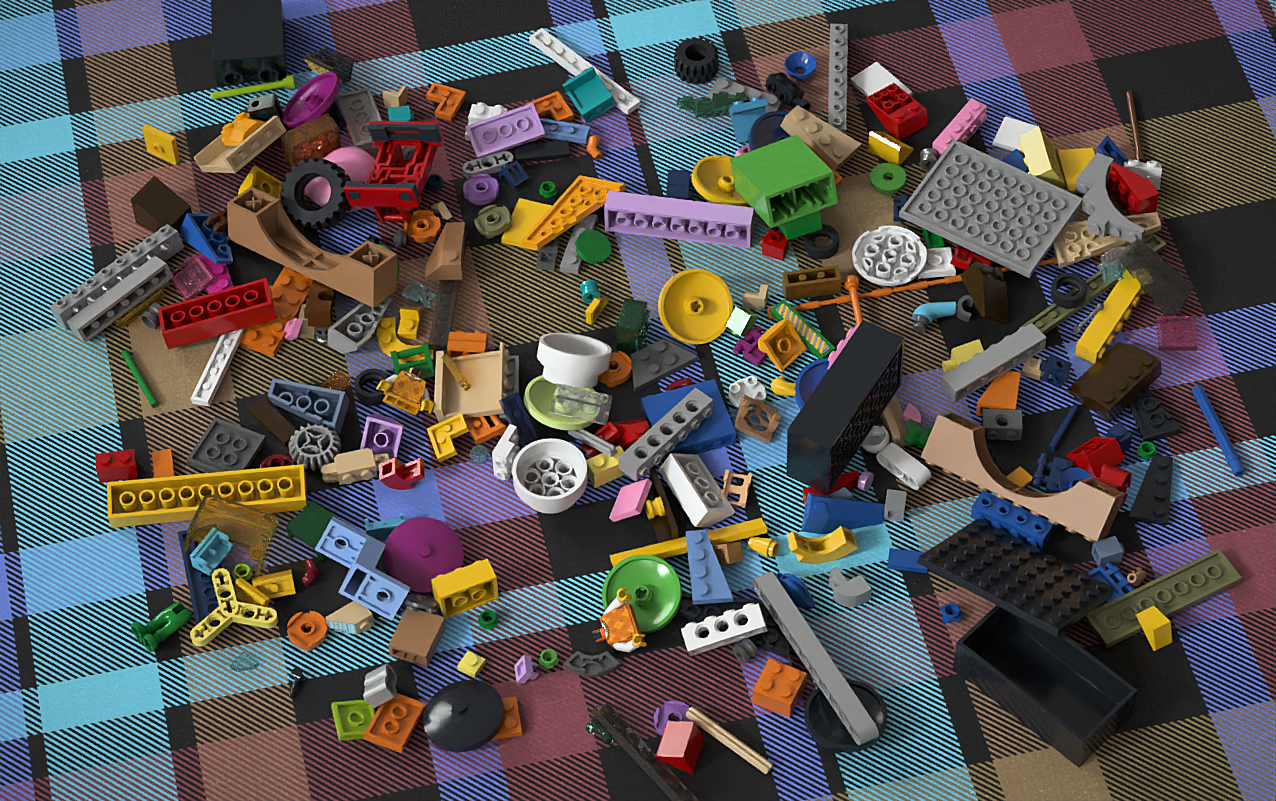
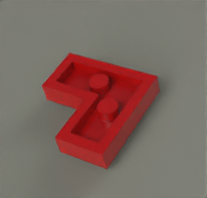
M957 245L950 264L967 270L971 260L982 264L985 263L988 266L991 260Z

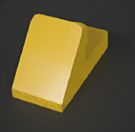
M410 306L400 308L401 319L397 333L398 338L417 339L423 308Z

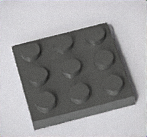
M215 417L187 458V465L208 473L247 470L266 442V437Z

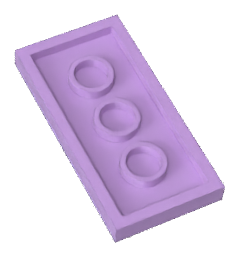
M533 103L465 126L477 159L546 136Z

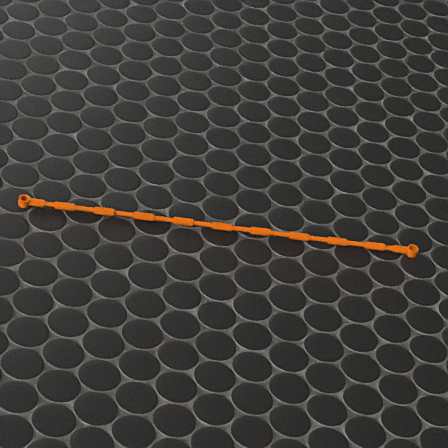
M1129 242L1092 257L1107 255L1110 252L1128 251L1135 244ZM1052 257L1051 259L1042 260L1038 266L1051 263L1058 264L1057 259ZM1007 267L999 268L1002 272L1013 271ZM961 274L939 280L928 282L926 280L896 288L888 287L872 290L869 293L858 294V298H875L891 295L894 292L913 291L928 288V286L951 284L963 280L960 277ZM845 295L831 300L801 303L798 306H793L796 311H805L819 308V306L852 301L850 295ZM770 306L767 309V316L770 319H775L770 314V309H772L774 306Z

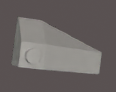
M387 297L374 308L361 302L328 329L327 345L341 354L358 350L370 340L392 299Z

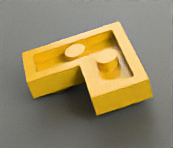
M462 413L427 428L439 462L457 455L452 439L469 432Z

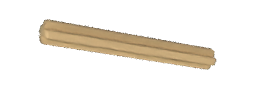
M694 707L688 709L686 712L687 718L763 773L767 774L772 769L773 764L713 720Z

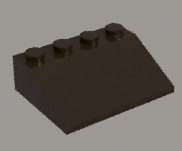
M1117 342L1067 389V392L1110 423L1131 401L1133 402L1140 393L1162 375L1161 361L1145 350Z

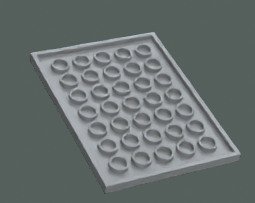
M953 139L899 211V217L1030 278L1081 206L1082 198Z

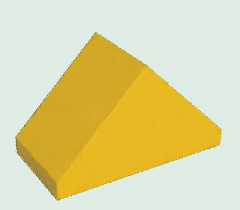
M1155 606L1136 614L1153 651L1172 643L1171 621Z

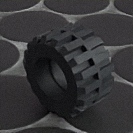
M703 38L686 39L684 43H679L674 52V70L677 77H680V80L686 81V83H694V85L711 81L716 76V73H718V49L715 47V44L710 43L707 39L703 40Z

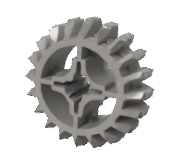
M317 422L314 426L308 423L306 428L301 426L300 431L295 430L294 436H291V442H289V454L293 462H296L297 465L304 464L305 470L312 468L313 471L316 468L321 470L323 465L334 463L335 456L340 454L339 452L341 451V441L336 430H332L330 426L326 427L324 423L321 426H318Z

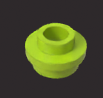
M239 564L233 570L235 581L242 578L248 582L253 576L252 569L246 564Z

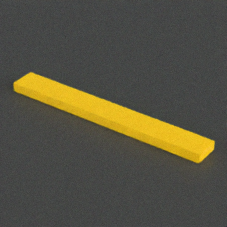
M762 518L706 531L712 546L768 533L767 526ZM686 537L609 555L610 561L614 567L622 560L635 555H652L665 559L687 553Z

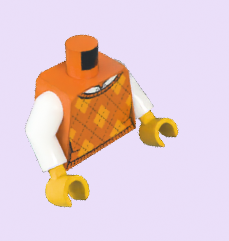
M620 588L617 592V597L605 610L604 615L600 617L602 628L592 633L596 643L607 640V643L612 648L631 652L640 646H646V642L643 639L645 635L641 633L633 606L626 602V600L632 599V595H626L628 588Z

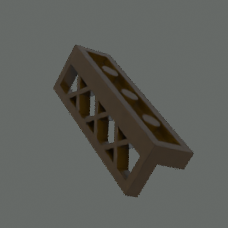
M652 467L649 470V477H647L652 482L646 500L652 501L656 497H661L665 516L657 515L653 519H649L657 542L662 543L678 539V527L655 467Z

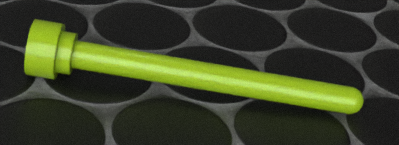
M289 75L281 81L213 92L210 97L212 99H219L283 87L285 89L288 88V90L296 88L293 75Z

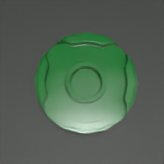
M585 230L579 234L575 241L577 254L582 260L590 264L603 263L611 253L609 239L597 230Z

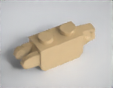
M365 448L337 454L334 458V463L321 467L322 480L326 483L339 481V485L378 477L379 464L389 460L388 453L373 455L371 449Z

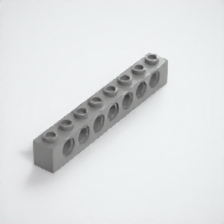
M830 24L828 124L846 134L848 24Z
M167 224L93 277L87 279L63 298L57 300L50 306L57 324L65 330L70 329L67 323L70 318L152 257L156 256L165 262L182 250L184 245L178 231Z

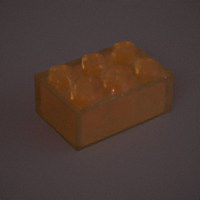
M328 113L280 136L284 159L290 167L294 164L300 165L299 162L304 159H323L334 150L341 148L338 125Z

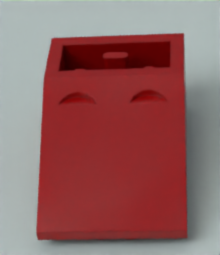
M895 83L865 98L886 130L897 140H901L927 126V109Z
M1115 162L1111 163L1107 187L1109 192L1113 193L1116 197L1118 204L1125 209L1127 216L1155 213L1159 192L1152 183Z

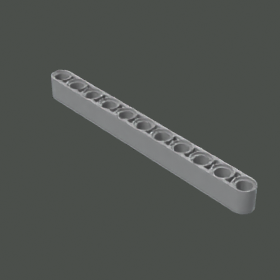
M771 571L752 579L756 593L855 742L861 745L879 737L877 726L774 573Z

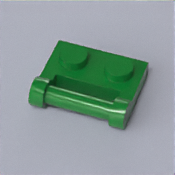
M424 343L421 344L422 346L398 352L396 350L390 351L395 375H399L401 371L408 373L410 368L414 367L420 370V379L435 376L428 344ZM424 354L425 359L399 364L398 359Z

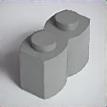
M388 663L367 673L365 676L363 697L366 703L371 704L373 708L396 697L395 685L397 683V676Z

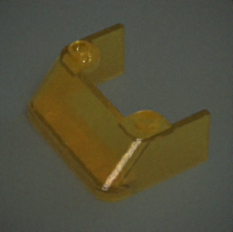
M209 494L203 497L189 525L183 551L187 552L192 540L201 543L214 527L229 536V542L249 548L248 556L253 561L258 562L255 575L259 576L268 557L279 519L271 513Z

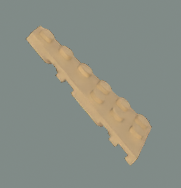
M1157 212L1124 216L1134 224L1145 228V236L1161 230V222ZM1088 220L1069 222L1052 246L1060 269L1129 242L1108 233L1103 238L1088 232Z

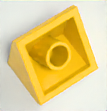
M870 131L868 151L889 163L900 165L914 149L884 132Z

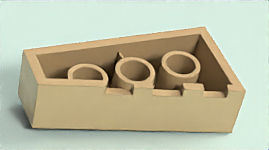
M798 105L785 116L780 125L790 136L797 135L835 171L854 156L861 145L858 141Z

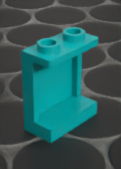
M593 66L583 70L579 75L570 78L563 84L566 93L586 123L617 105Z

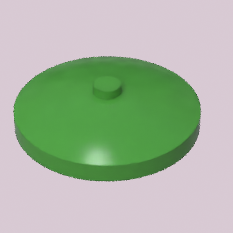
M635 555L622 560L609 572L602 588V603L605 610L617 597V592L620 588H628L626 595L631 594L632 599L626 600V602L633 606L642 634L652 633L666 626L678 612L682 601V586L678 575L666 561L652 555Z

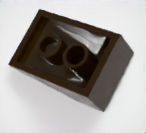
M975 261L960 277L981 316L985 319L1007 325L1009 323L1007 284L1003 278V272L999 268H993L985 263L982 264Z

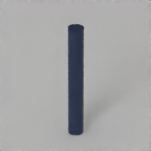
M1072 405L1048 446L1050 451H1055L1079 410L1077 405Z

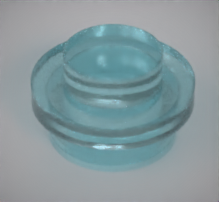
M477 445L472 448L470 459L476 464L485 463L489 459V451L484 446Z

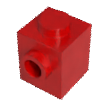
M769 230L760 242L762 255L783 261L789 249L790 239L787 240L784 234Z

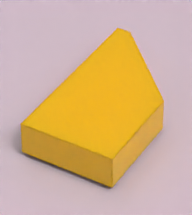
M604 297L594 298L585 311L587 324H594L609 302L608 299Z

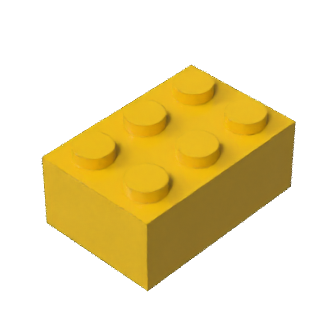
M488 559L476 561L469 566L457 568L453 572L431 579L434 600L437 601V608L444 619L499 599L497 577Z

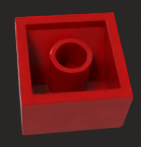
M1097 436L1066 455L1068 460L1073 461L1075 467L1086 470L1094 479L1101 476L1103 464L1118 467L1120 465L1119 462L1125 459L1116 438Z

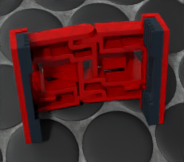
M370 121L368 130L371 139L374 141V146H380L374 163L375 169L372 170L366 184L359 181H346L343 190L350 206H359L361 209H373L380 222L404 221L405 223H410V210L419 207L421 203L420 195L425 187L424 184L427 183L437 147H442L444 141L438 122ZM401 146H417L412 160L404 159ZM384 207L389 211H393L394 214L386 213Z

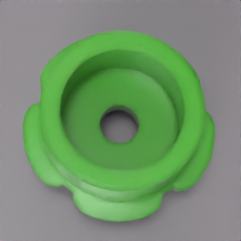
M551 649L544 650L539 658V664L547 669L553 668L559 662L556 652Z

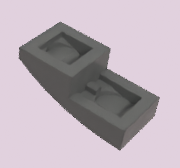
M559 236L539 249L536 269L555 270L560 241Z

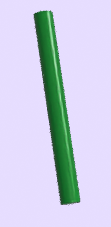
M128 350L122 351L121 355L152 408H156L159 404Z

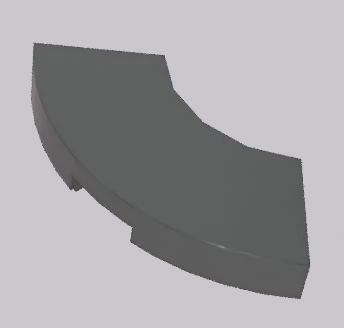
M577 651L563 662V667L577 675L598 677L616 671L621 667V663L607 651L594 656L585 655Z

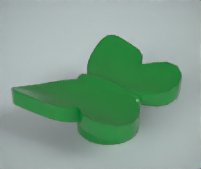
M908 420L906 425L907 433L903 436V440L908 445L915 444L919 448H925L933 427L922 429L916 422Z

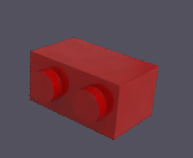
M134 449L95 454L99 483L138 478V462Z

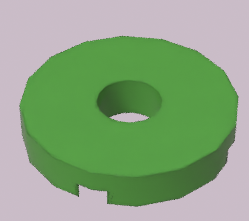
M893 163L879 164L870 173V184L875 187L877 192L894 194L896 191H901L904 188L906 173L899 165ZM890 177L892 178V180L887 181L884 178Z

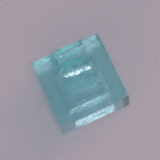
M1121 261L1100 264L1103 282L1124 279Z

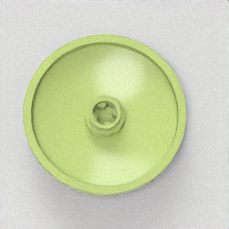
M543 375L533 379L527 385L524 394V404L528 412L539 422L560 430H579L590 426L596 421L601 407L600 398L592 387H565L546 380Z

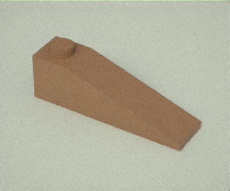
M465 222L446 223L426 263V281L463 279Z

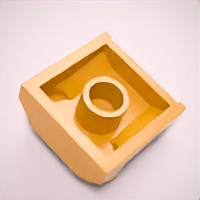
M242 112L235 117L232 123L223 126L221 132L222 141L225 146H238L266 122L252 119L249 113L245 114Z
M783 319L774 324L758 340L759 350L767 353L780 372H783L790 363L807 350L789 319Z

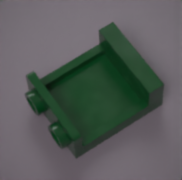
M312 501L301 510V513L296 518L289 521L286 526L288 537L292 539L295 536L315 550L334 515ZM342 539L337 540L339 545L344 542ZM316 551L317 558L324 562L328 558V556Z

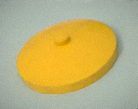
M713 155L702 158L695 164L691 176L692 183L704 198L716 204L750 207L735 189L730 162L732 157Z
M687 269L672 276L664 285L658 301L659 317L666 331L675 339L688 344H704L719 337L727 328L726 324L733 311L732 296L725 282L716 274L704 269Z

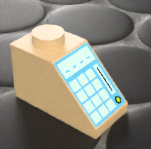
M355 601L325 617L328 630L358 635L369 630L374 625L371 611Z

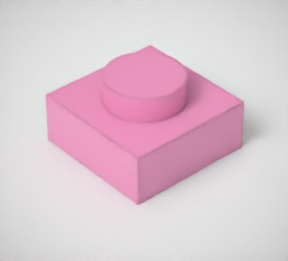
M295 318L287 322L284 332H286L285 339L292 341L297 338L302 320Z

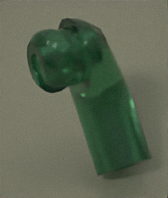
M590 720L586 725L587 732L594 734L595 731L600 733L605 744H610L614 741L607 725L597 720Z

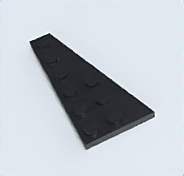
M682 593V601L676 615L696 623L703 622L705 618L710 616L718 617L724 615L723 613L728 610L734 609L737 611L743 609V606L749 603L759 604L768 631L748 637V639L756 647L789 659L790 642L762 600L733 598V602L693 605L692 593ZM740 619L738 625L743 626L747 624L748 619ZM721 625L719 631H727L729 625Z

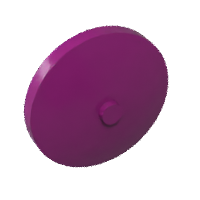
M324 72L305 83L287 103L282 114L283 123L289 129L294 130L316 120L336 99L341 89V79L334 72Z
M417 517L404 521L390 533L385 543L384 565L390 577L411 587L410 593L419 595L433 594L431 579L453 572L457 568H462L464 554L458 535L446 523L434 518Z

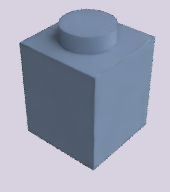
M1116 536L1093 542L1091 554L1097 566L1101 565L1104 568L1106 563L1110 561L1113 564L1121 563L1124 547L1121 542H1118Z

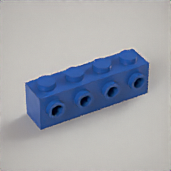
M983 490L972 506L971 518L974 520L983 519L991 526L1003 529L1005 533L1020 538L1028 545L1036 546L1040 551H1042L1052 535L1053 523Z

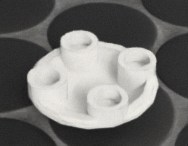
M748 376L732 383L729 386L728 396L730 402L736 408H739L744 395L764 403L767 393L765 387L757 381L756 377ZM749 407L748 411L755 410V408Z

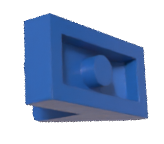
M1108 135L1105 136L1096 148V153L1098 152L1113 158V162L1124 167V162H1129V159Z

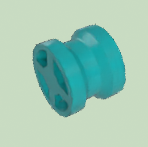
M586 280L581 283L580 291L582 292V300L584 302L591 303L594 298H600L599 286L596 281Z

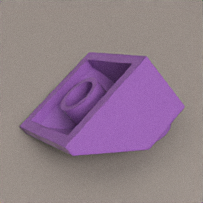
M375 413L367 416L360 449L369 448L372 450L373 455L388 453L389 460L397 459L404 425L393 418Z

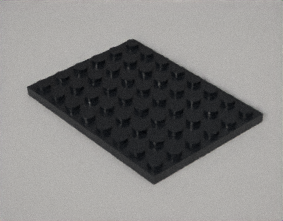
M976 519L919 556L917 562L1056 637L1112 597L1115 590L1108 586L1107 583L1098 581L1088 573L1081 572L1072 565L1057 560L1055 556L1040 551L1036 546L1028 545L1020 538L1005 533L1003 529L991 526L983 519Z

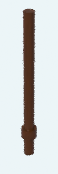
M1128 91L1126 92V99L1135 148L1134 160L1146 163L1145 155L1142 152L1133 92Z

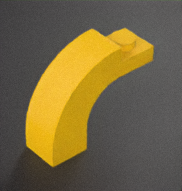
M842 526L820 538H806L793 531L787 535L789 549L796 553L799 562L806 564H821L835 561L858 548L853 531Z

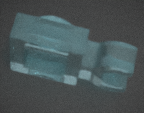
M411 281L402 292V298L416 305L421 301L427 308H431V302L428 300L437 301L436 294L428 292L427 287Z

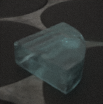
M243 651L233 661L230 668L236 672L253 670L259 666V661Z

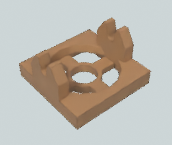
M744 395L740 402L734 428L768 444L771 441L773 431L780 422L778 420L781 415L778 414L779 410ZM749 407L755 408L754 413H747ZM761 411L767 414L769 422L762 419L760 416ZM751 416L757 417L760 423L754 424L751 421ZM762 426L766 428V430L757 431L756 428Z

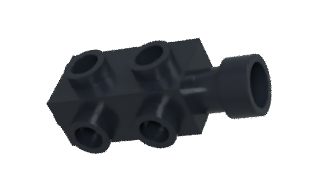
M774 73L767 77L765 84L767 91L775 94L780 102H784L787 106L793 105L796 107L798 105L806 111L810 109L811 104L806 99H802L805 92L798 84L792 82L785 73Z

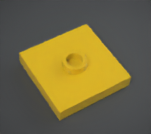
M145 124L142 130L147 152L177 165L180 162L175 137Z

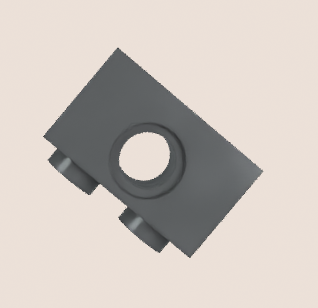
M983 409L981 423L985 427V439L1021 440L1022 410Z

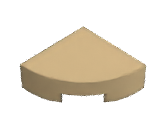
M443 201L431 206L436 214L440 213L443 216L442 219L448 220L452 217Z

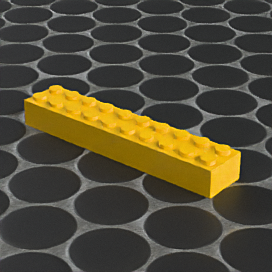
M304 464L107 482L108 520L112 528L298 511L308 506Z

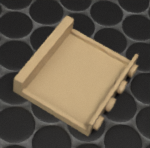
M273 116L238 146H225L221 134L193 158L202 172L236 173L285 133L286 129L278 116Z
M500 342V351L446 358L444 351L436 352L434 413L438 422L445 421L460 413L465 418L504 413L499 400L508 396L506 390H509L507 375L510 372L507 361L510 360V354L508 349L505 350L503 342Z

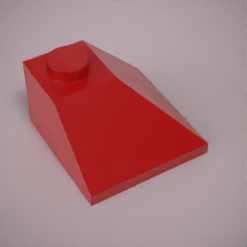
M642 417L612 423L622 435L612 445L616 447L621 446L625 452L649 430L647 420Z

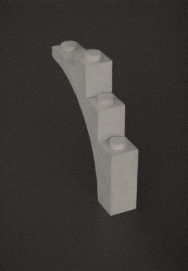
M1097 152L1076 179L1075 192L1084 195L1081 211L1090 215L1087 231L1103 238L1108 233L1141 247L1144 243L1145 228L1134 224L1124 217L1114 207L1107 194L1106 183L1109 179L1111 163H1113L1114 159Z

